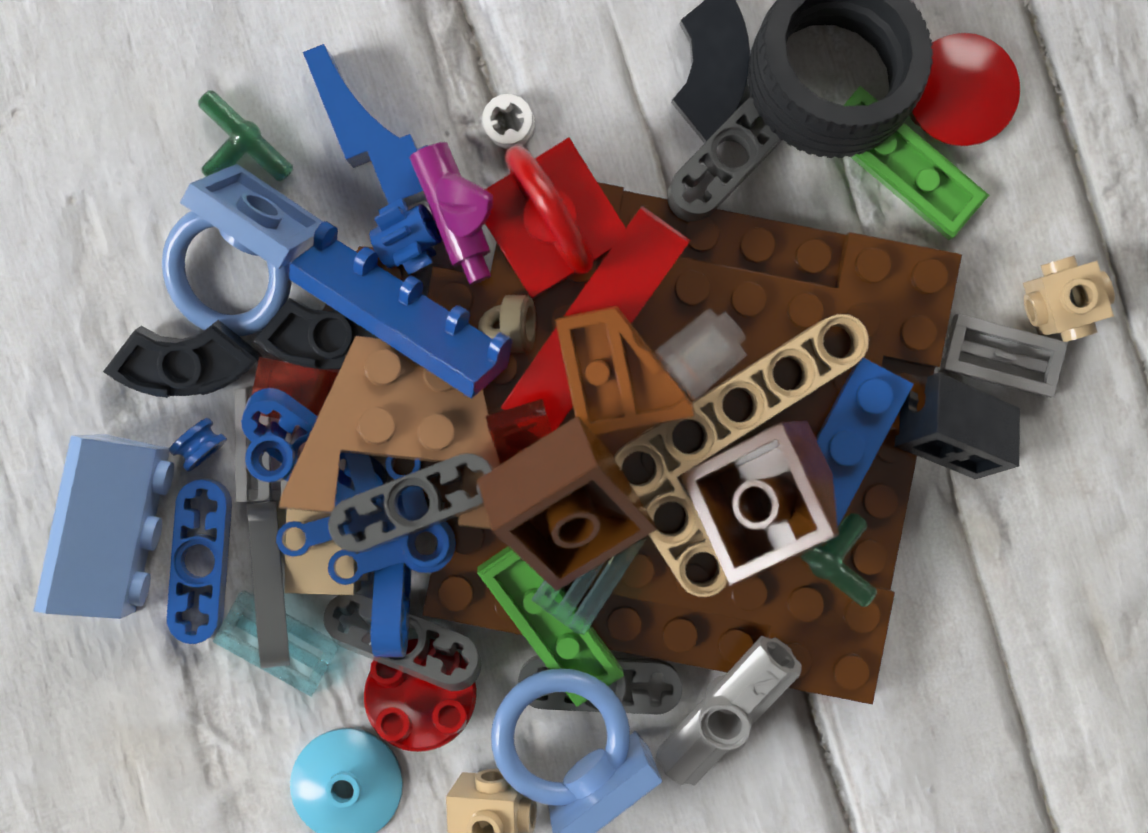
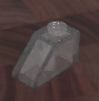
M709 308L655 351L654 354L687 397L692 400L699 397L747 356L740 346L746 340V337L726 312L717 317Z

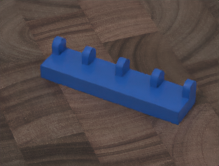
M327 221L322 222L317 227L314 233L313 246L290 262L289 280L471 399L508 367L512 339L500 332L492 339L468 324L469 311L460 305L455 306L451 311L446 310L422 294L423 282L419 279L409 276L403 282L377 265L378 254L368 247H363L357 253L338 241L337 227Z

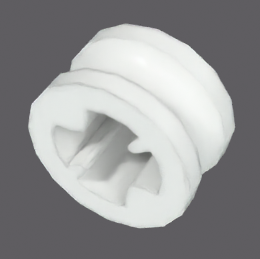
M501 94L493 98L484 109L482 115L483 127L486 134L497 146L510 149L513 146H523L532 138L535 130V117L528 103L521 97L513 94ZM513 108L519 109L522 113L518 114L517 118L523 123L522 128L518 132L508 129L504 135L498 134L495 130L501 126L494 119L499 111L509 114Z

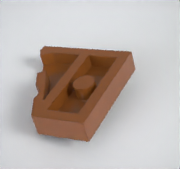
M617 306L562 316L555 320L575 417L579 416L595 435L694 417L695 410L691 400Z

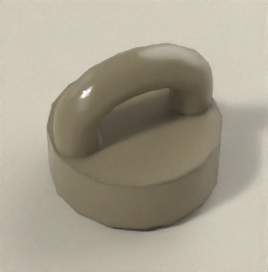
M505 295L502 305L495 306L484 313L478 323V330L492 339L502 332L512 339L510 353H529L534 346L536 337V310L532 298L529 295ZM500 320V329L492 328Z

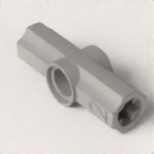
M761 636L726 675L719 676L710 682L704 699L657 750L656 759L664 768L665 775L680 786L683 784L695 786L728 750L736 749L747 741L750 736L751 726L800 676L802 665L794 657L791 648L776 637L770 639ZM721 709L730 710V711L734 712L735 714H733V715H731V714H725V713L721 712L720 710H721Z

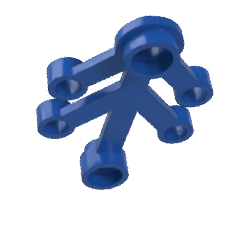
M263 435L256 438L249 445L245 455L246 466L252 476L268 483H276L283 479L288 481L298 461L295 459V452L290 443L276 435ZM275 448L282 453L283 462L278 469L269 471L263 466L262 457L267 450ZM344 453L355 491L337 482L334 507L345 499L379 486L370 455ZM386 458V470L393 479L396 480L406 476L395 473L392 466L394 458ZM414 460L415 466L410 474L421 470V460ZM419 486L406 488L401 493L407 517L406 520H419L429 510L423 488ZM379 498L376 500L382 511L374 515L363 516L359 515L356 509L351 511L352 522L344 526L345 534L365 531L367 526L379 521L387 522V532L396 529V526L386 514L383 499ZM330 516L309 523L298 521L285 523L280 527L276 535V543L279 550L287 556L297 557L306 554L314 545L333 540L328 525ZM445 521L367 552L358 553L340 550L330 558L328 572L330 577L341 585L353 584L363 574L403 562L417 572H435L443 568L451 560L456 547L455 535L450 525ZM294 527L301 529L306 537L304 546L295 551L289 549L284 540L287 531ZM423 532L434 534L438 541L437 549L430 555L419 553L415 546L416 538ZM346 555L353 557L358 566L356 574L348 579L342 578L336 571L338 559Z

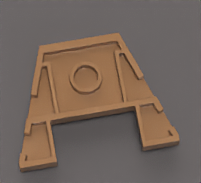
M356 336L280 497L279 507L280 509L331 513L335 506L339 460L342 452L430 462H442L460 454H474L489 462L495 469L500 466L483 389L471 399L381 339ZM468 466L463 467L461 490L467 492L470 498L478 495L477 480L484 476V473H474ZM485 506L458 516L457 526L492 529Z

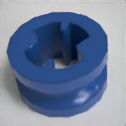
M205 418L192 426L169 448L173 456L181 455L184 458L183 468L187 472L192 471L209 459L227 441L223 434L216 435L211 429L213 422L210 418Z

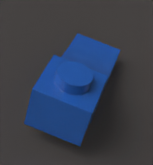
M324 44L303 52L346 161L353 168L370 161L372 162L388 204L400 198L404 199L407 206L425 200L426 196L409 157L414 152L428 145L417 148L411 134L399 138L373 118L349 90L333 56Z

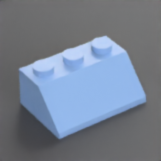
M106 434L71 435L34 612L121 619L136 612L137 606L142 607L144 605L151 581L150 573L144 572L148 551L156 549L162 531V518L156 517L160 495L168 493L174 474V463L168 461L170 452L168 447Z

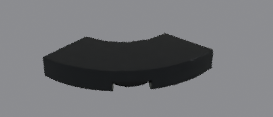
M704 0L680 20V26L690 43L692 66L686 84L672 99L671 103L704 144L734 114L747 83L750 60L749 37L743 15L736 0Z
M289 298L256 337L254 342L275 357L291 364L308 368L337 370L341 369L356 336L378 337L337 310H314L296 299Z
M220 320L214 322L201 334L183 339L160 336L140 326L133 331L103 372L128 388L156 397L205 395L220 390L238 380L263 355Z

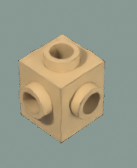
M1075 255L1041 265L1044 277L1023 283L1026 293L1024 295L1025 310L1031 324L1036 327L1038 335L1044 336L1061 333L1063 342L1098 333L1095 322L1114 316L1110 305L1115 301L1114 288L1108 274L1105 271L1100 272L1097 261L1078 266ZM1070 291H1072L1076 306L1070 301Z
M487 769L478 773L462 772L446 796L448 833L534 832L537 818L536 801L516 791L505 780L499 769Z

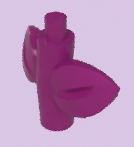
M447 142L435 143L414 152L409 158L430 206L432 217L436 221L452 266L462 265L469 285L490 278L491 274L484 256L489 254L491 250L482 227L491 213L493 196L482 187L461 176Z

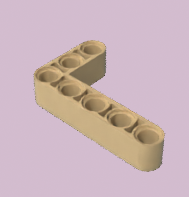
M837 314L817 322L692 401L695 410L694 417L658 423L623 445L615 453L614 459L621 470L624 459L630 453L643 451L652 457L655 464L652 478L641 485L632 483L630 485L653 521L655 511L661 504L677 502L683 506L686 520L680 530L672 534L655 530L649 535L679 583L688 593L697 597H709L719 593L726 586L728 580L696 508L677 477L857 364L864 357L868 349L869 339L865 326L857 318L850 315ZM831 326H838L849 334L851 347L848 354L842 359L830 356L823 345L824 335ZM782 357H789L795 360L802 371L799 385L790 391L780 388L773 378V368ZM734 388L746 391L753 402L750 416L741 422L730 420L723 411V399ZM686 419L697 422L704 433L701 447L690 454L679 452L672 441V432L675 426ZM708 552L714 555L717 562L714 576L703 583L689 580L685 573L688 559L696 553Z

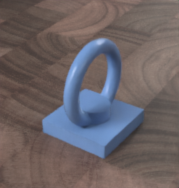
M235 164L189 184L180 203L191 211L179 219L168 234L162 254V273L166 289L173 303L190 322L202 330H206L214 322L220 320L240 337L254 334L264 329L286 303L292 281L289 280L290 262L313 246L314 233L323 221L240 165ZM215 226L219 229L221 236L233 247L247 254L260 256L266 260L269 272L267 291L261 302L250 311L237 315L217 312L206 306L191 289L185 271L186 253L191 241L203 230Z
M561 668L533 674L512 688L496 711L491 730V746L496 765L505 780L516 791L533 801L548 805L552 833H597L662 783L650 748L637 731L630 734L628 717L621 701L604 682L590 674ZM554 692L574 693L589 700L601 713L607 730L605 750H594L580 759L567 772L563 782L547 781L532 774L520 761L514 742L516 724L524 709L537 698Z

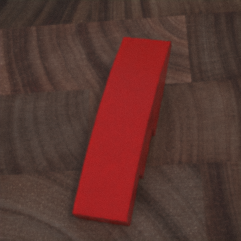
M642 206L564 316L617 306L632 324L691 240ZM557 327L501 406L503 410L543 438L558 429L573 407Z

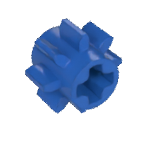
M400 198L378 210L380 215L374 218L378 227L370 230L369 236L374 251L387 268L392 269L403 264L408 275H411L433 263L432 257L436 255L433 247L442 242V237L432 214L423 204L408 209L404 199Z

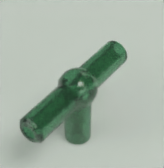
M208 90L201 96L198 101V107L230 136L201 167V172L205 177L235 165L246 152L277 182L284 181L291 174L293 165L262 137L257 124L243 119L214 90Z
M850 513L838 527L837 536L827 541L824 546L820 545L800 556V558L809 564L811 572L816 577L829 580L861 607H867L876 597L877 589L842 562L868 528L867 522L856 513Z

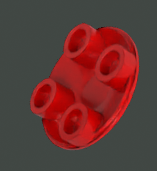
M950 34L932 42L933 62L930 76L921 99L909 115L910 119L930 136L946 144L971 146L987 142L998 135L1009 124L1017 110L1020 99V80L1014 62L1000 45L989 38L977 34Z
M418 638L408 640L406 655L415 649ZM430 639L428 655L443 662L447 669L446 675H451L455 668L466 669L468 664L458 651H456L453 657L438 653L432 645L435 640ZM427 657L420 664L421 666H426ZM375 660L371 663L364 688L365 711L374 730L389 744L412 752L434 750L453 741L469 723L475 709L477 697L476 682L466 689L450 691Z

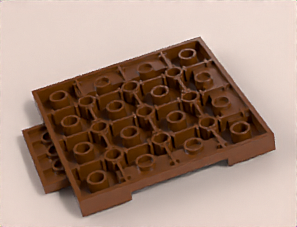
M598 182L625 227L629 225L643 206L691 240L631 324L691 402L817 322L837 314H844L857 318L866 328L869 339L868 349L863 358L913 383L911 391L917 393L919 399L917 412L923 408L926 401L924 391L927 377L934 375V369L940 367L962 254L852 232L841 234L716 209L710 217L703 220L687 222L678 218L671 211L665 198L625 191L624 187ZM496 243L490 278L469 285L464 272L433 266L427 297L448 311L460 305L470 312L468 324L478 329V323L484 313L495 306L502 305L505 295L529 294ZM607 254L594 261L593 267L588 273H575L533 299L536 310V337L532 350L529 353H510L508 367L483 388L500 465L543 438L503 410L501 406L557 327L555 320L566 314ZM500 320L492 328L500 329ZM831 326L824 335L823 345L830 356L842 359L850 350L851 340L849 334L844 329L838 326ZM782 357L773 368V378L780 388L790 391L799 385L802 371L795 360L789 357ZM854 366L696 466L784 422L807 420L816 438ZM740 388L730 390L723 399L725 415L734 422L744 421L750 416L753 409L750 395ZM572 407L559 427L575 418L574 407ZM900 411L838 526V535L810 552L757 577L731 585L727 582L726 586L719 593L712 596L697 597L688 593L682 587L650 535H647L564 586V589L610 650L728 673L761 636L770 639L776 637L791 648L794 657L802 665L800 676L788 688L873 705L895 592L891 590L917 460L916 455L895 447V436L899 435ZM691 419L679 422L672 432L673 444L681 453L690 454L701 447L704 440L701 426ZM656 424L608 432L596 436L608 448L614 458L615 453L623 445ZM643 451L630 453L622 463V472L629 483L641 485L652 478L655 470L652 457ZM395 458L393 470L398 475H408L413 471L415 462L411 459ZM421 461V470L440 462ZM440 475L431 478V482L438 488L441 494L442 502L444 503L443 510L452 507L446 495L461 490L462 478L448 486L441 485ZM681 475L678 476L677 479L691 499ZM423 489L425 499L430 500L427 492ZM677 502L661 504L654 514L656 529L663 533L672 534L683 527L686 520L685 510ZM458 516L447 520L446 522L450 525L455 535V551L447 565L438 571L431 572L422 615L523 635L477 573L479 565L508 546L492 529L457 526ZM699 552L689 558L685 572L687 578L699 583L710 580L717 569L714 555L708 552Z

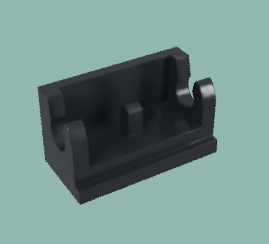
M940 372L927 377L924 391L926 401L919 412H917L918 394L910 390L900 409L899 435L895 436V447L973 479H979L1019 467L1020 408Z

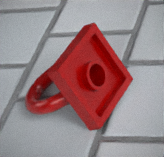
M570 137L536 158L522 146L511 147L505 155V161L510 174L485 189L493 196V207L485 225L532 300L575 273H588L593 267V262L609 253L626 229Z

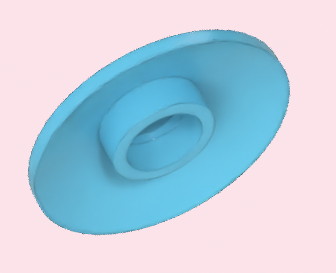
M354 728L334 729L314 738L297 757L290 778V792L293 805L303 822L316 833L378 832L393 817L401 800L403 778L399 762L388 745L377 736ZM339 780L348 781L353 786V795L349 798L337 796L334 791V783Z

